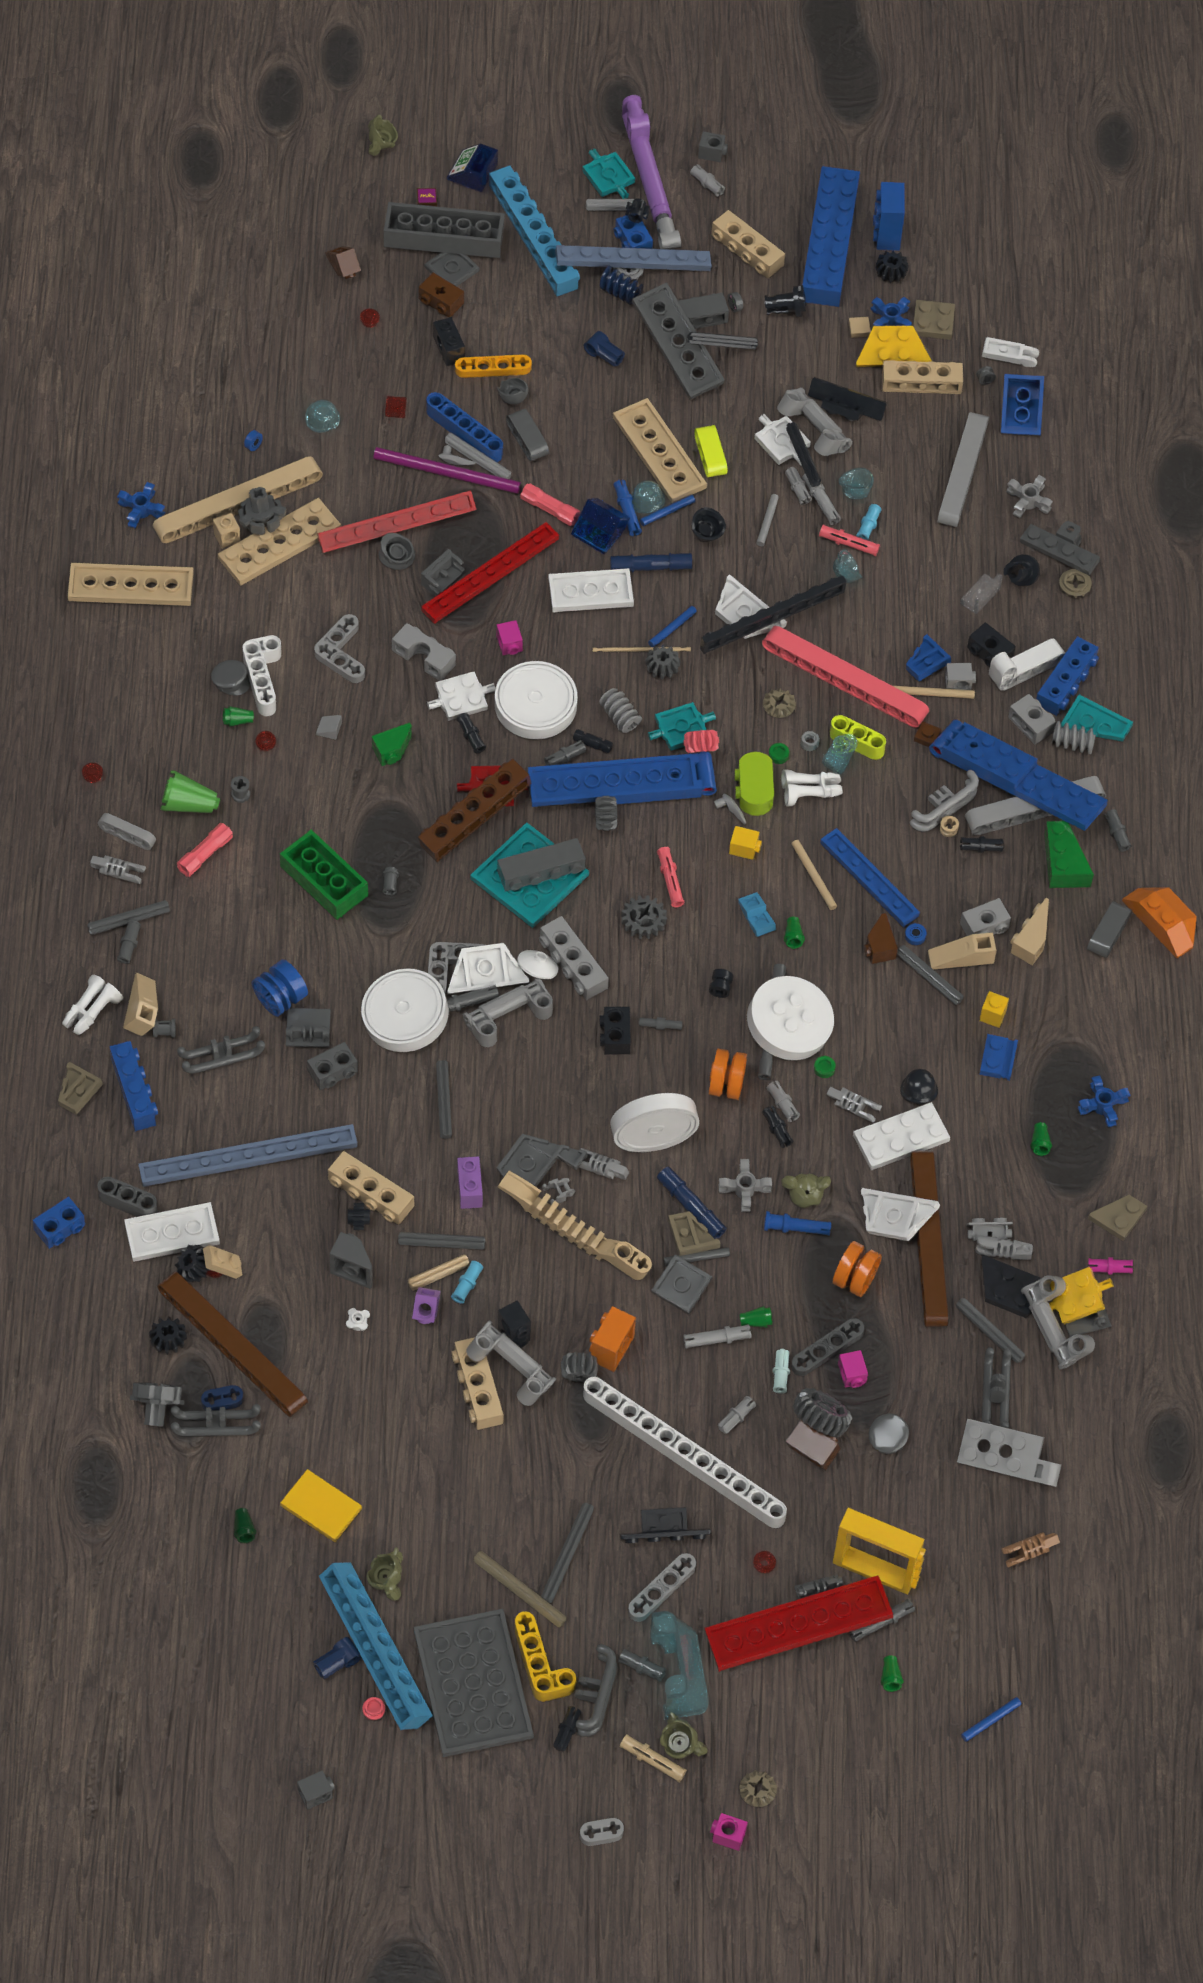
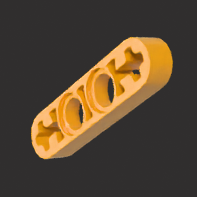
M527 355L463 357L455 362V373L462 378L525 375L530 373L532 368V360ZM500 363H506L508 367L502 369L499 368L498 365ZM480 364H486L489 367L483 370L480 369L478 366Z

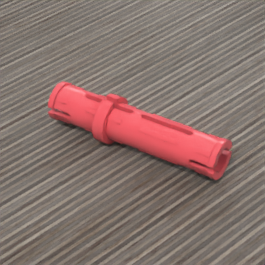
M824 524L819 533V537L832 540L837 545L843 544L874 556L877 555L880 544L845 533L843 529L837 530ZM832 533H833V534H836V535H838V536L847 538V540H844V539H841V538H839V537L833 536ZM853 540V541H855V542H858V543L867 545V547L858 545V544L853 543V542H851V541Z
M661 847L657 850V854L661 863L660 871L664 874L670 896L671 906L675 908L680 907L685 902L676 875V863L672 860L670 848Z

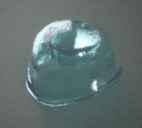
M322 399L309 405L305 414V421L312 431L322 433L339 425L340 414L332 402Z
M865 468L852 469L839 478V485L842 486L844 494L855 500L867 497L874 483L872 473Z
M650 480L641 481L636 485L632 493V504L636 512H654L665 504V496L656 482Z
M846 549L839 551L837 558L833 562V571L838 578L843 575L847 584L864 578L859 573L858 565L851 553Z

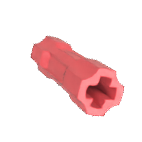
M531 483L525 485L520 495V499L541 508L569 526H574L580 516L578 509L546 494Z
M219 823L191 852L186 853L177 862L179 871L186 877H190L217 849L223 847L233 838L231 829L224 823Z

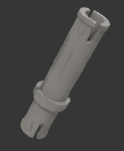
M804 474L802 479L806 482L810 495L816 499L830 525L840 522L841 517L826 495L823 484L812 487L806 474Z
M749 1324L732 1328L725 1326L724 1329L684 1334L685 1349L722 1342L729 1344L734 1340L750 1339Z

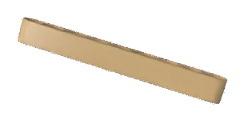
M305 457L159 517L152 526L162 543H170L213 525V519L232 513L233 516L238 515L241 503L249 498V492L252 488L263 487L266 489L267 495H272L276 499L319 481L323 473L313 457Z

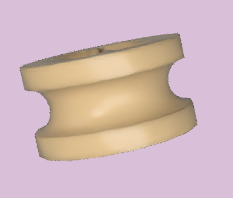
M945 816L940 823V832L946 837L955 836L958 832L959 821L953 816ZM946 824H951L952 829H948Z

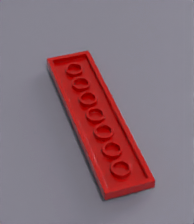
M877 1575L704 1629L718 1671H722L892 1619L893 1612L880 1577Z

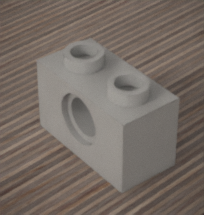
M1030 694L1010 706L1008 718L1034 745L1054 733L1056 721L1053 715L1047 713L1042 708L1040 702Z
M1000 898L962 912L960 925L967 936L992 932L993 935L1002 934L1009 929L1011 917Z

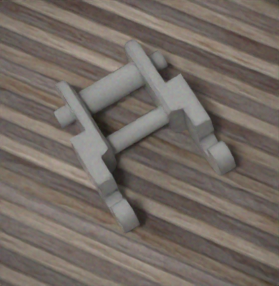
M557 1178L549 1181L548 1185H542L543 1190L551 1188L558 1190L560 1195L556 1197L555 1201L557 1203L566 1201V1197H571L575 1193V1190L570 1189L568 1185L569 1178H562L561 1180ZM564 1185L566 1191L562 1192L560 1186ZM551 1199V1200H550V1204L552 1205L553 1202H554V1199Z

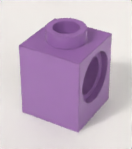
M419 1287L415 1296L412 1319L422 1324L434 1323L437 1317L441 1291ZM426 1303L430 1305L431 1310H424L421 1304Z

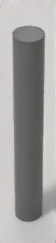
M721 1248L679 1257L687 1262L727 1257L730 1256L729 1248ZM674 1256L664 1257V1265L668 1266Z

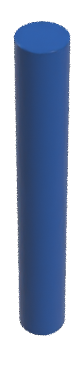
M693 495L685 497L641 518L640 523L642 526L650 524L694 503L695 498Z
M694 606L689 607L649 640V645L655 647L693 616L697 612Z
M1017 1697L1012 1699L962 1733L963 1740L967 1742L1019 1707L1021 1701Z

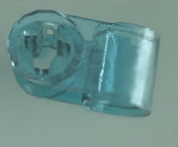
M852 734L837 736L823 757L822 764L835 773L842 774L857 748L856 737Z

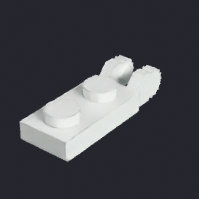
M990 337L986 338L982 357L1022 364L1025 367L1032 368L1037 365L1035 357L1039 356V350L1036 348Z

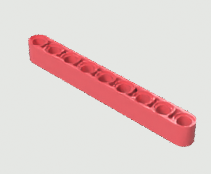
M773 626L762 641V645L767 651L913 728L919 727L929 713V707L924 702L779 626Z

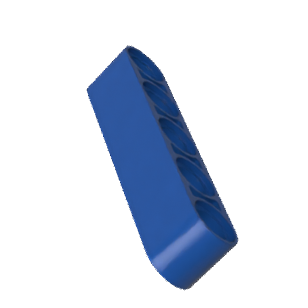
M433 392L427 396L426 412L430 418L496 462L501 461L503 457V442L498 436L442 394Z

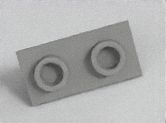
M974 1218L972 1223L966 1224V1226H971V1230H968V1239L975 1241L979 1236L986 1237L988 1232H992V1237L1007 1240L1012 1238V1229H1008V1225L1013 1224V1222H1007V1218H994V1222H985V1218Z

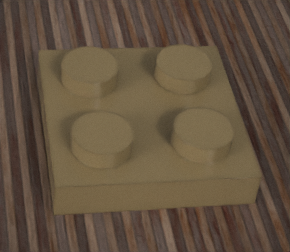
M916 300L913 327L918 336L951 340L955 304Z

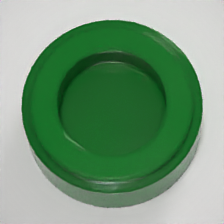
M775 743L769 748L768 756L772 759L773 763L783 764L789 759L790 751L785 744Z
M821 1056L815 1060L814 1072L817 1076L829 1078L835 1072L836 1064L831 1057Z

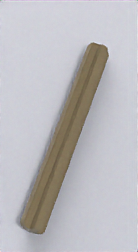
M479 1551L474 1557L476 1564L557 1627H561L565 1623L566 1616L491 1557L483 1551Z

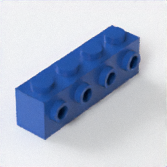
M1078 636L1037 693L1036 699L1044 710L1057 716L1061 710L1064 711L1066 709L1070 696H1075L1079 689L1078 684L1086 680L1090 667H1095L1099 660V656H1097L1099 647Z
M131 1041L109 1046L111 1061L134 1130L138 1131L156 1126L155 1115L158 1114L155 1102L151 1103L149 1097L152 1096L149 1084L144 1083L143 1079L146 1078L143 1066L138 1065L137 1061L140 1060L137 1048L132 1047Z

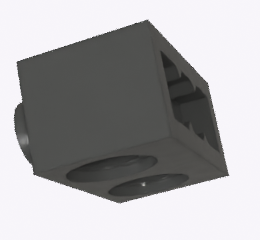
M343 1042L307 1060V1071L319 1090L333 1087L344 1078L348 1079L358 1072V1061L347 1044ZM321 1071H327L328 1073L322 1074V1073H320V1072H321Z

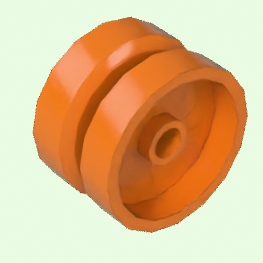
M717 1048L710 1072L709 1095L720 1097L726 1084L728 1085L726 1093L728 1099L739 1100L747 1054L736 1052L733 1056L732 1064H729V1051Z
M853 1241L842 1256L832 1283L842 1289L850 1284V1293L861 1298L876 1275L882 1255L872 1249L864 1255V1245Z

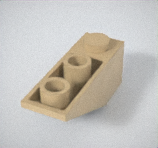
M1048 898L1042 904L1038 903L1033 910L1034 915L1031 919L1027 918L1024 921L1022 931L1016 933L1010 942L1012 944L1011 953L1031 965L1035 963L1044 950Z
M993 932L972 934L929 949L928 955L931 968L934 970L994 964L996 946Z
M136 973L123 1028L143 1036L155 1025L158 1011L155 980Z

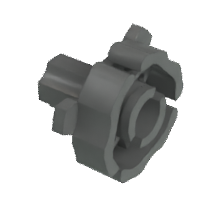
M252 488L249 492V498L241 503V509L238 510L239 523L242 527L250 530L251 533L263 535L265 534L264 524L267 523L268 532H274L280 526V521L285 516L287 510L286 507L281 505L280 500H274L272 495H267L265 488Z
M151 1382L133 1383L130 1400L146 1402L144 1425L164 1426L166 1404L184 1405V1400H181V1386L160 1384L158 1386L157 1383Z

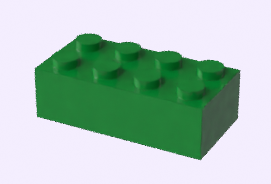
M312 829L280 853V867L336 920L368 896V882Z

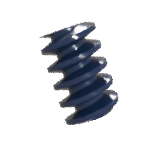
M609 265L602 274L600 289L606 290L616 298L619 297L620 300L626 301L629 305L633 304L632 299L641 295L643 284L637 287V280H634L631 284L630 276L624 280V273L617 276V269L611 273L612 267Z

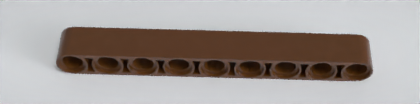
M911 1151L913 1197L938 1201L934 1152ZM938 1208L917 1231L925 1327L948 1326L947 1296Z
M174 1271L157 1285L160 1293L287 1416L292 1417L308 1403L302 1391L179 1273Z

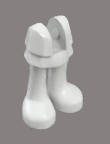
M783 770L781 783L782 788L785 789L784 800L786 807L795 805L797 799L803 796L826 798L841 795L843 793L842 786L837 785L841 782L840 775L831 772H821L820 774L813 775ZM796 784H818V786H804Z
M91 975L88 979L89 986L76 1005H72L71 1010L66 1013L62 1022L66 1028H70L79 1020L74 1027V1033L77 1035L89 1029V1026L94 1023L95 1018L107 1003L118 1004L123 1000L122 994L110 983L106 984L97 975ZM98 993H101L93 1005L86 1011L85 1008Z

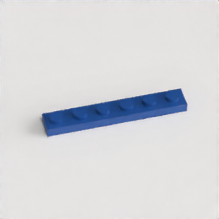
M837 828L821 838L820 844L902 927H905L919 917L920 912Z

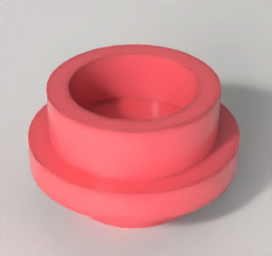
M377 1697L368 1698L362 1707L364 1716L370 1720L380 1719L386 1710L385 1703Z

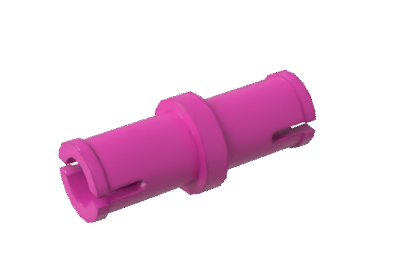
M1108 1257V1259L1088 1258L1089 1265H1097L1088 1266L1092 1268L1093 1272H1106L1108 1275L1113 1273L1132 1274L1133 1268L1123 1267L1133 1266V1260H1113V1257Z

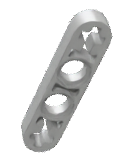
M687 1553L679 1555L630 1602L628 1608L629 1617L634 1621L640 1622L653 1613L694 1573L696 1568L695 1558ZM682 1562H690V1568L684 1567L681 1570V1574H679L678 1571L681 1569ZM672 1575L677 1581L673 1585H668L664 1582V1577ZM651 1590H657L661 1597L657 1600H652L649 1598L648 1593ZM645 1600L646 1604L643 1606V1613H634L635 1607L640 1608Z

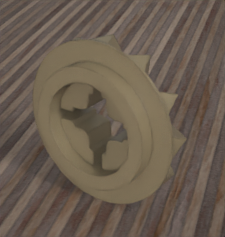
M1070 569L1061 575L1059 585L1061 591H1064L1067 596L1072 595L1076 598L1077 596L1084 597L1090 591L1092 581L1089 575L1076 569ZM1074 579H1076V582L1078 584L1077 588H1075L1072 584L1074 582Z
M779 688L774 691L771 689L768 694H765L763 707L769 715L783 718L789 716L795 710L794 695L789 693V690L783 691ZM783 699V704L780 703L775 707L776 701Z
M755 1770L752 1773L746 1774L741 1780L740 1795L751 1806H766L776 1796L777 1785L773 1777L769 1776L765 1771L758 1772ZM762 1781V1788L764 1789V1791L760 1790L759 1793H757V1795L754 1796L755 1788L753 1787V1785L757 1786L758 1783Z

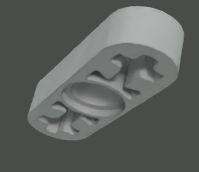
M104 813L98 821V826L105 832L145 850H150L156 842L155 836L149 831L109 813Z

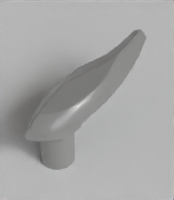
M449 445L444 446L443 453L438 455L443 461L453 465L475 464V461L451 454L452 448Z
M723 794L722 798L714 801L717 809L727 805L729 811L734 813L744 825L746 824L743 813L729 795Z

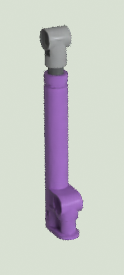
M630 95L623 100L622 118L653 221L656 223L660 249L681 247L680 234L678 230H675L673 220L671 219L672 214L649 142V117L641 109V97Z

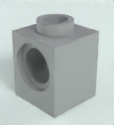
M947 663L945 671L946 689L971 690L972 683H976V672L972 671L971 663Z

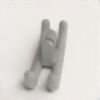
M968 770L966 774L969 779L965 781L966 787L955 795L945 785L940 787V791L936 790L934 795H929L928 800L936 809L925 815L917 810H913L911 815L914 819L910 821V825L918 831H929L939 825L942 818L951 816L969 803L977 794L979 783L977 774L973 770Z

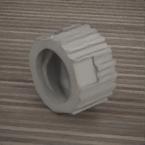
M807 731L801 736L800 744L804 750L813 751L819 746L820 738L813 731ZM813 739L814 743H808L806 740Z

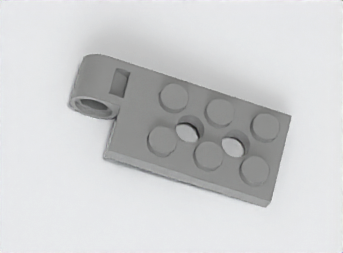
M967 1419L957 1460L958 1463L1055 1487L1057 1486L1061 1470V1464L1040 1460L1045 1437ZM983 1439L988 1440L991 1445L987 1452L979 1450V1442ZM1003 1445H1009L1012 1448V1454L1008 1458H1004L1000 1453Z

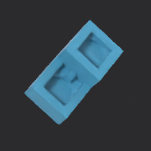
M757 892L738 899L742 912L757 937L776 930V924L766 911V904Z

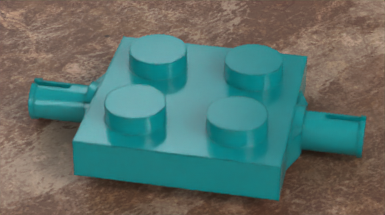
M595 148L591 149L589 155L593 158V161L584 165L582 171L600 196L604 197L613 192H618L622 199L628 198L629 193L625 190V187L634 184L635 177L619 155L613 152L609 155L600 156Z
M693 702L655 714V720L659 729L648 732V737L650 741L662 737L670 751L685 747L683 741L684 734L707 730L705 723L716 720V716L713 711L702 715L696 709Z

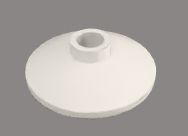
M525 950L518 956L517 961L521 969L533 977L551 979L558 973V965L550 956L543 952Z

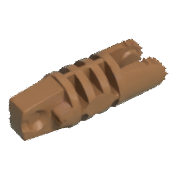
M1042 1532L1001 1549L1003 1554H1009L1018 1550V1556L1006 1561L1007 1567H1011L1049 1552V1547L1060 1543L1057 1534L1045 1535Z

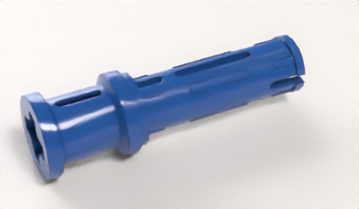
M766 1211L764 1231L773 1229L782 1230V1233H786L790 1230L830 1236L831 1222L792 1218L786 1213L784 1215H777Z

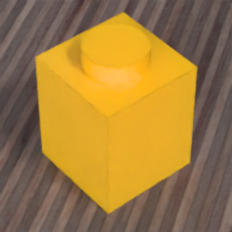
M735 826L730 842L729 854L753 860L755 853H759L761 849L760 832Z
M989 991L983 1004L979 1021L1000 1028L1007 1011L1009 998Z

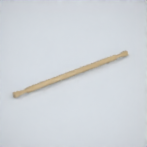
M654 647L593 648V652H641L653 650ZM672 647L673 651H691V647Z

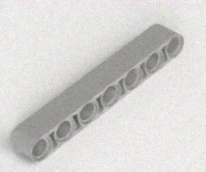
M969 412L940 508L938 523L954 527L958 526L986 433L989 416Z
M1097 776L1072 781L1103 798L1106 797ZM1013 797L973 808L965 814V818L972 834L981 835L1051 816L1052 814L1019 797Z

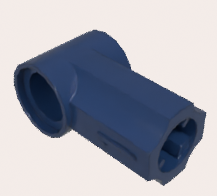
M597 331L583 345L585 351L590 356L596 357L598 355L612 366H618L625 357V352L610 343L608 337L601 331Z
M345 1637L338 1641L331 1651L313 1661V1665L320 1677L325 1680L343 1667H352L362 1657L349 1637Z

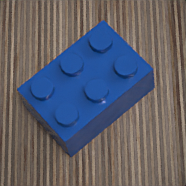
M881 182L880 190H876L874 214L876 215H873V226L876 230H873V242H876L877 250L894 249L900 251L905 215L904 183Z

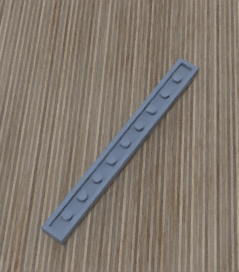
M351 1124L145 1162L138 1165L142 1186L144 1187L357 1147V1139L354 1126Z

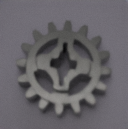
M638 895V900L631 898L630 904L625 903L624 910L621 912V923L625 925V931L631 930L632 937L635 934H639V939L643 935L650 939V934L652 933L658 936V930L663 931L664 925L667 923V910L663 909L664 904H657V898L651 901L649 895L645 899H642L641 895Z

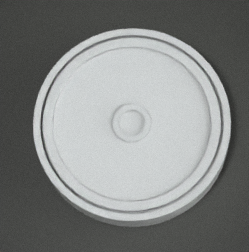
M542 661L524 662L507 670L499 679L495 689V711L499 721L510 732L528 739L549 738L564 731L573 721L577 711V689L572 678L560 667Z
M399 969L386 973L373 982L364 995L361 1013L366 1030L373 1041L391 1051L409 1052L429 1045L442 1033L448 1020L449 1007L442 986L433 976L416 969Z
M781 976L765 982L757 990L748 1007L747 1022L753 1038L765 1051L786 1060H802L813 1056L822 1049L832 1033L834 1014L828 998L814 984L798 977Z
M661 1093L645 1096L624 1105L612 1116L610 1125L614 1141L618 1147L632 1152H651L672 1147L688 1139L698 1129L699 1117L696 1105L691 1098L681 1094Z

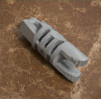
M106 855L104 858L92 856L90 862L91 867L99 869L101 874L140 884L142 879L136 875L128 874L129 870L142 873L146 869L143 865Z
M830 1087L827 1092L829 1097L836 1100V1106L848 1110L872 1123L875 1122L876 1118L869 1113L863 1112L865 1106L868 1105L878 1111L882 1108L881 1105L857 1095L844 1087L841 1091Z
M581 1148V1150L587 1152L586 1158L590 1160L589 1163L583 1161L578 1168L610 1179L617 1177L626 1180L629 1171L627 1167L620 1165V1161Z
M979 1236L977 1238L978 1245H976L975 1249L979 1255L999 1256V1258L1005 1257L1006 1259L1010 1257L1013 1260H1031L1033 1245L1017 1240H1004V1238L1000 1240L997 1237Z

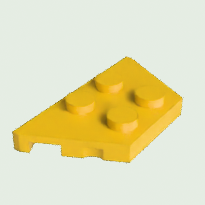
M873 326L856 362V367H881L884 361L890 360L931 362L932 360L913 326Z

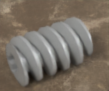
M612 688L604 693L599 702L613 720V723L617 725L619 731L627 733L641 723L642 717L637 715V710L633 709L634 706L629 703V699L624 697L623 691L618 692L616 688Z
M1057 721L1052 743L1055 741L1056 747H1059L1063 742L1064 749H1067L1071 744L1072 751H1075L1080 746L1081 753L1088 748V754L1091 755L1096 734H1093V728H1090L1085 733L1084 726L1077 731L1076 724L1069 729L1067 722L1062 728L1060 721Z

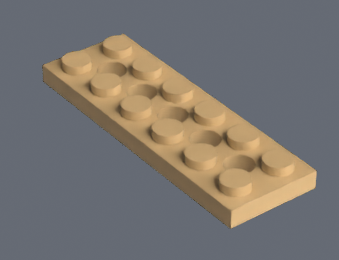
M648 398L613 413V419L671 503L707 488L706 481ZM640 419L645 421V423L637 424L635 421ZM646 434H651V435H654L655 437L649 439V438H646L645 435H646ZM660 448L664 449L665 451L662 453H658L655 451V449ZM670 462L673 463L674 466L667 467L664 464ZM681 477L685 480L678 482L674 478Z
M317 498L284 516L280 521V526L274 532H268L267 527H265V534L250 535L218 553V559L241 586L318 543L317 533L341 527V524L324 503ZM311 520H316L318 524L310 525L308 524V522ZM293 530L301 531V533L298 535L292 534L291 532ZM277 539H283L285 542L283 544H278L274 541ZM265 548L268 552L263 554L259 553L258 550ZM249 558L251 559V561L249 563L241 562V559Z
M71 563L68 601L191 606L194 571L192 567ZM88 580L95 581V584L86 585L85 582ZM108 581H114L116 584L113 586H107L105 583ZM135 582L136 585L133 587L126 586V583ZM150 582L157 584L153 588L146 586ZM170 583H174L177 585L175 588L172 589L166 587Z

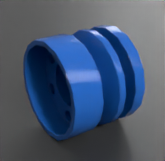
M283 959L270 967L269 973L263 972L260 977H256L252 981L253 990L259 1001L272 1015L277 1017L283 1014L284 1010L287 1011L291 1007V1003L296 1004L308 995L307 986L301 975L288 961Z

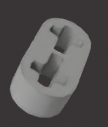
M617 1818L587 1822L580 1829V1840L587 1846L619 1841L624 1833V1825ZM611 1825L618 1829L616 1834L608 1831ZM591 1829L592 1833H595L593 1838L585 1835L587 1830Z

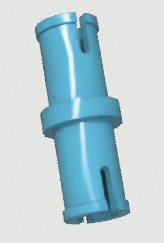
M877 504L869 506L866 516L861 520V527L856 534L857 537L869 540L872 530L877 526V518L881 513L880 506Z
M471 1261L465 1274L460 1276L459 1284L451 1296L455 1302L463 1304L470 1290L474 1289L476 1286L475 1281L483 1270L481 1263Z

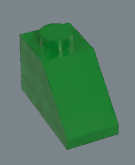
M410 722L372 736V748L381 766L391 765L401 760L412 737V725Z

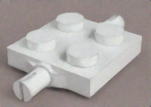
M765 414L761 415L759 421L765 427L755 434L754 439L778 465L791 458H794L801 465L786 430V425L792 423V421L785 416L780 420L772 422ZM800 431L807 448H809L810 440Z
M470 672L435 682L438 699L427 702L429 710L441 707L446 713L448 721L454 720L462 713L471 715L487 710L488 705L484 696L487 693L495 692L496 688L494 683L482 686L478 682L475 672Z

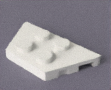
M729 574L715 614L726 624L731 625L742 617H749L756 614L760 609L769 608V606ZM783 619L743 638L767 633L773 626L785 628L787 621Z
M504 943L463 948L460 951L447 993L474 991L493 985L503 987L529 983V978L524 974Z
M865 1188L861 1189V1195L864 1199L863 1209L866 1215V1230L872 1235L909 1241L940 1207L938 1201Z

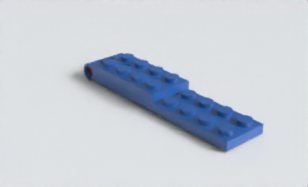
M953 720L929 746L931 754L935 757L942 758L965 771L973 770L979 778L1084 831L1107 806V799L1037 765V758L966 722L962 723L959 720Z
M709 752L528 767V774L531 780V785L529 786L532 807L595 802L597 797L602 796L615 797L617 804L698 798L701 795H713L717 791L712 755Z

